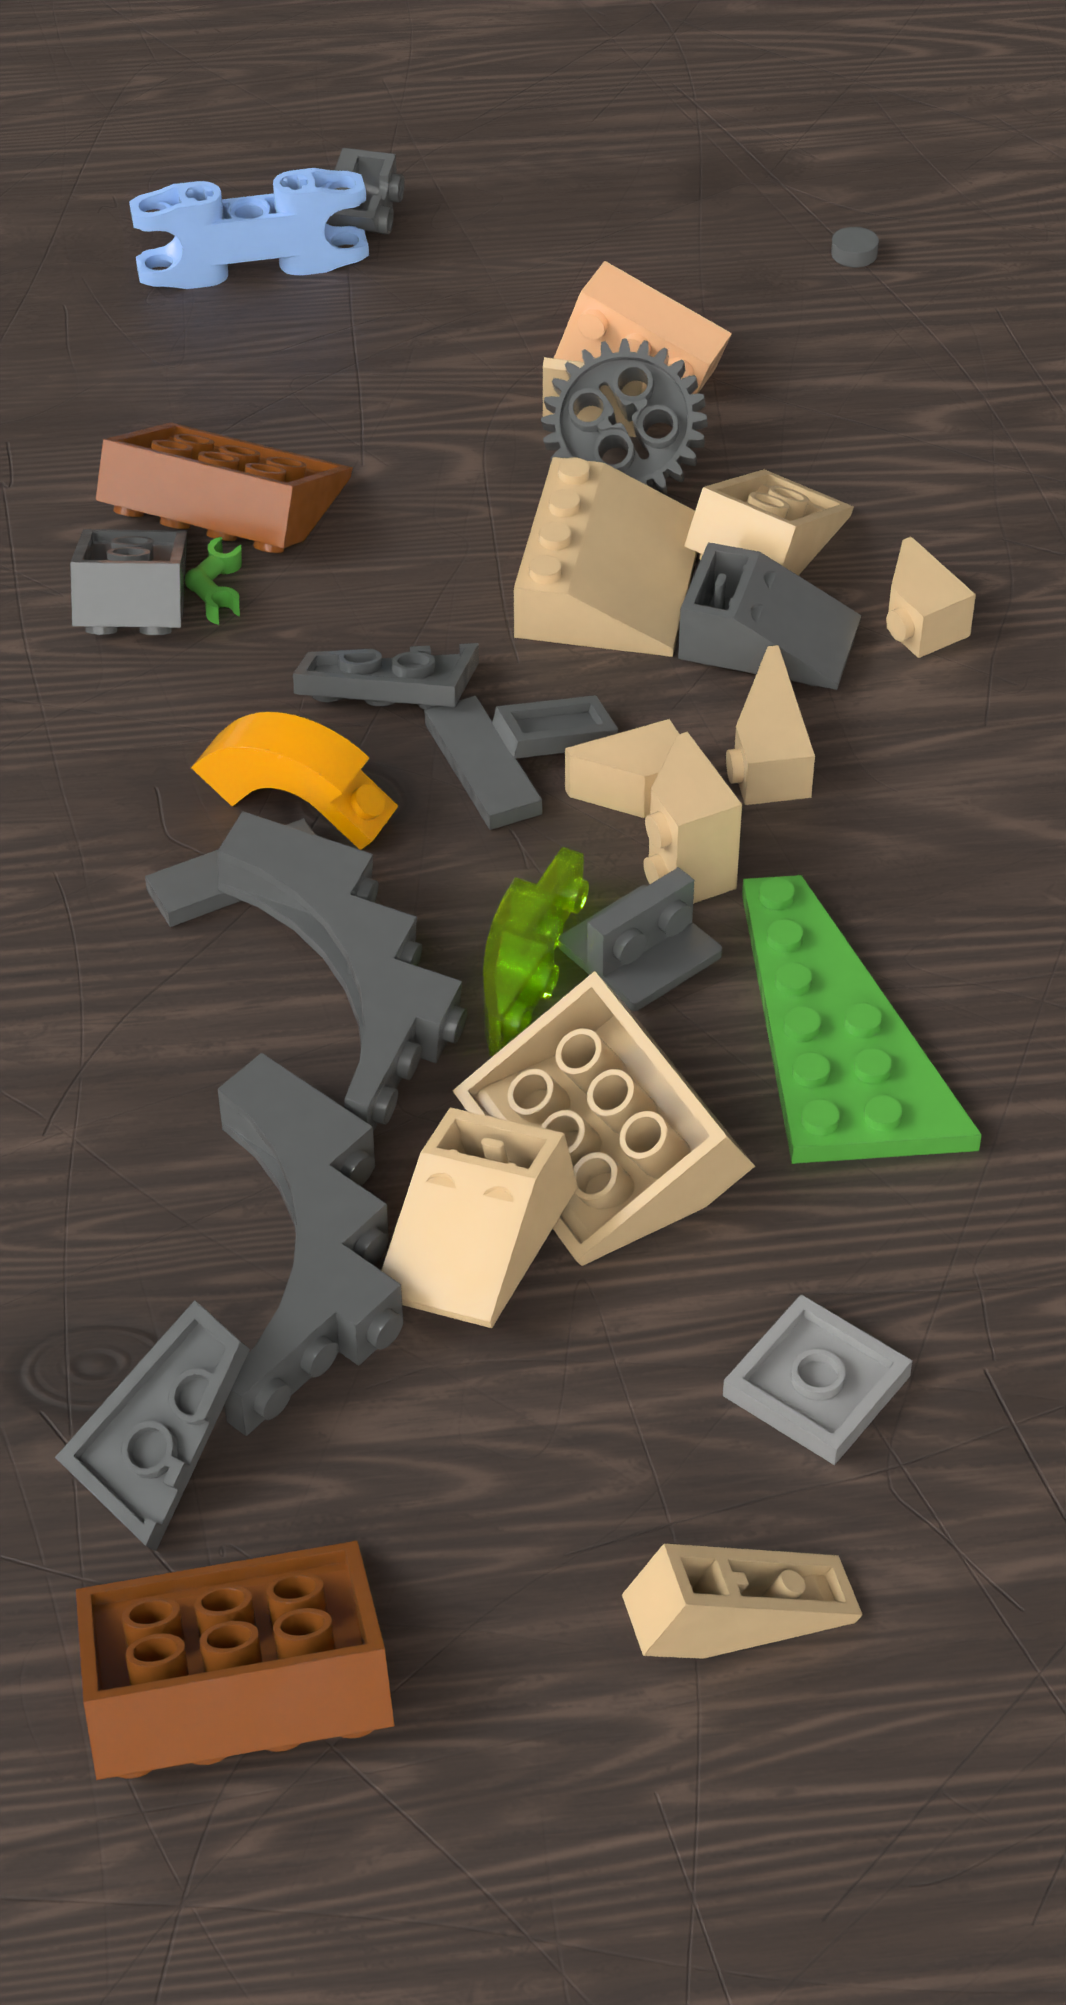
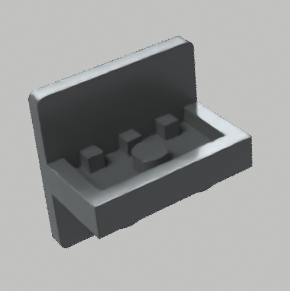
M679 867L648 886L642 885L558 937V948L589 975L595 971L632 1011L642 1009L719 960L722 955V946L692 922L694 879Z

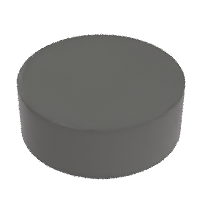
M842 228L832 236L831 256L836 262L846 267L859 268L867 266L877 259L879 238L873 231L866 228Z

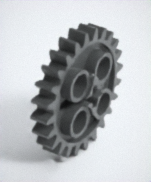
M627 338L622 339L619 352L612 353L606 341L601 342V356L594 358L586 349L582 350L584 365L579 368L567 362L565 363V368L569 380L565 381L558 378H553L552 380L553 388L559 397L549 396L544 398L546 409L553 413L541 418L543 430L553 432L543 438L546 450H557L552 455L551 461L553 457H575L585 461L606 463L602 460L604 453L612 448H621L628 452L626 458L617 464H606L649 487L655 486L659 492L666 495L667 486L665 479L670 476L681 483L684 481L681 463L696 466L697 457L690 447L702 448L705 446L704 435L696 431L708 427L707 415L697 412L706 406L704 394H692L698 388L696 376L682 378L685 373V363L682 359L668 366L669 355L666 348L661 349L655 357L650 356L649 344L645 340L640 345L637 353L630 352ZM631 381H641L647 385L645 391L637 396H628L622 393L623 387ZM603 385H607L611 389L625 419L628 422L633 421L635 435L642 447L649 453L647 459L639 457L624 425L616 422L611 403L600 391ZM588 406H596L603 410L601 416L591 422H584L577 418L579 412ZM656 423H666L672 427L671 432L661 439L652 438L646 434L648 428Z

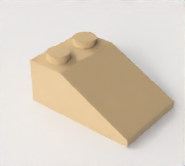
M763 469L703 487L684 547L701 553L700 560L708 542L759 551L799 576L850 518L854 507Z

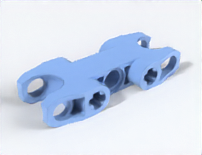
M319 168L291 170L275 177L273 180V194L222 199L219 186L206 181L172 184L160 190L141 194L129 201L133 227L147 232L166 231L175 235V237L163 247L149 249L136 256L140 283L154 287H176L182 289L210 287L218 285L227 279L228 264L279 258L281 270L291 275L327 273L336 268L357 263L369 256V246L365 231L355 226H331L326 222L337 211L360 206L361 203L366 201V188L362 175L350 171L324 170ZM336 188H350L347 190H335ZM152 209H158V210H159V211H156V212H145V211H147V210H152ZM342 245H354L353 247L349 248L338 247ZM155 267H168L167 269L163 270L152 269Z

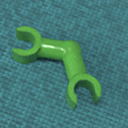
M222 537L210 541L208 544V557L197 567L189 570L185 576L187 588L195 592L205 602L207 619L218 625L220 607L229 608L234 614L240 616L238 592L233 588L218 587L213 582L219 574L234 573L242 566V545H239L230 553L223 554Z

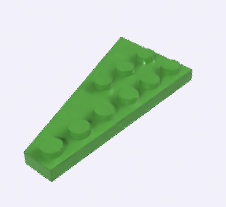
M801 875L743 879V903L792 1164L979 1151L981 1133Z

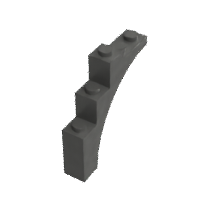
M242 811L218 849V891L260 908L294 930L324 959L345 990L359 1027L361 1053L359 1064L345 1096L344 1108L371 1125L374 1132L378 1123L386 1125L389 1122L398 1099V1090L396 1088L402 1078L410 1080L413 1077L420 1058L437 1063L447 1042L454 1044L458 1042L467 1019V1009L460 1007L462 981L418 967L422 954V944L415 942L417 916L375 903L379 883L372 879L373 854Z
M260 1053L218 1088L222 1130L256 1158L277 1186L294 1223L296 1232L293 1267L280 1306L255 1347L248 1353L224 1404L227 1423L245 1436L249 1435L264 1420H271L278 1416L288 1404L292 1394L311 1377H319L330 1368L338 1352L359 1366L377 1349L387 1348L397 1338L403 1326L401 1284L374 1266L383 1256L389 1245L387 1204L361 1187L368 1180L373 1169H375L373 1127L263 1053Z

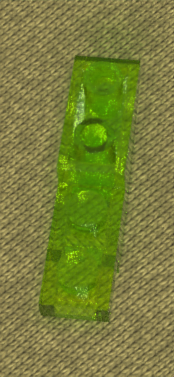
M562 847L537 884L515 877L500 902L488 935L483 966L485 1035L489 1054L492 1057L530 1026L534 1008L541 998L548 999L556 987L559 978V966L554 964V950L558 945V937L562 934L564 923L570 914H578L581 911L588 895L589 882L583 879V853Z

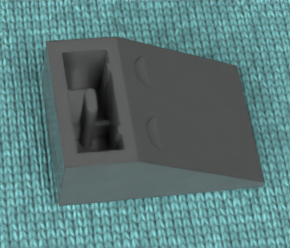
M708 542L680 608L678 659L756 675L767 647L779 645L790 681L837 690L860 626L862 615L759 551Z

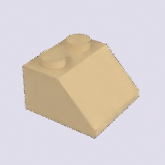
M688 732L676 736L651 788L650 814L645 818L646 831L649 837V857L644 859V871L649 884L679 867L694 879V904L737 889L742 804Z

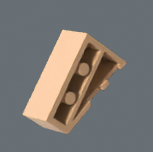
M604 261L580 292L554 359L584 362L582 357V350L584 349L590 352L594 358L600 357L601 342L604 341L609 345L612 353L619 352L621 341L624 338H627L630 352L637 353L640 345L645 340L648 341L650 356L655 357L661 349H668V366L681 359L684 361L685 373L682 378L695 375L698 388L692 394H698L716 369L732 333Z

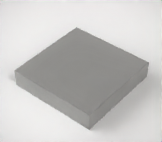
M800 1295L724 1379L723 1396L835 1465L908 1380L911 1374L912 1360L805 1296Z

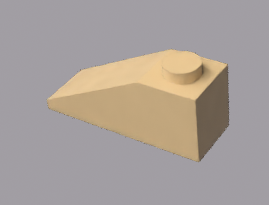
M779 645L768 646L736 725L735 749H730L726 752V768L731 784H739L745 805L805 799L812 796L815 754Z
M663 1544L622 1594L643 1656L704 1659L854 1624L863 1615L839 1555Z

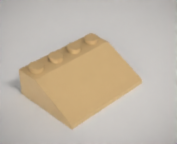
M553 457L514 585V638L673 657L680 629V608L690 587L698 553L684 547L695 510L606 463L585 461L575 457Z
M595 971L453 1090L459 1101L469 1112L565 1133L578 1187L554 1225L553 1230L581 1266L707 1207L755 1167L626 1004Z

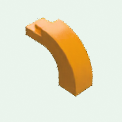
M260 712L235 720L216 736L191 767L231 806H234L252 791L262 788H275L295 794L314 806L359 850H362L375 839L398 808V805L361 770L369 759L362 750L335 731L312 720L292 714Z

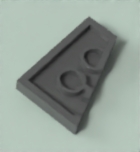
M479 643L459 644L460 654L431 655L430 646L410 647V652L398 654L393 658H382V654L375 649L307 652L293 673L294 694L311 695L313 699L321 702H333L342 698L365 700L367 704L373 706H388L398 702L418 704L420 708L425 710L438 706L455 707L479 664Z
M195 1300L55 1457L145 1546L154 1551L157 1550L250 1350Z

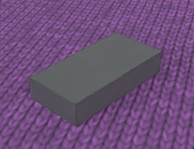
M596 695L496 706L492 723L514 759L565 753V748L617 734L619 730Z

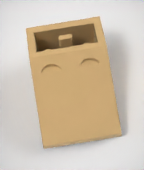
M449 1108L420 1153L381 1270L401 1284L402 1305L493 1328L578 1187L565 1133Z

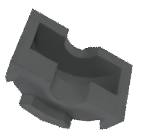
M342 148L335 171H350L361 174L366 188V201L361 203L360 206L337 211L329 217L326 223L340 227L355 226L363 229L365 232L389 235L392 231L394 220L393 202L400 203L402 201L405 186L404 175L396 174V154ZM336 188L335 190H347L350 188Z

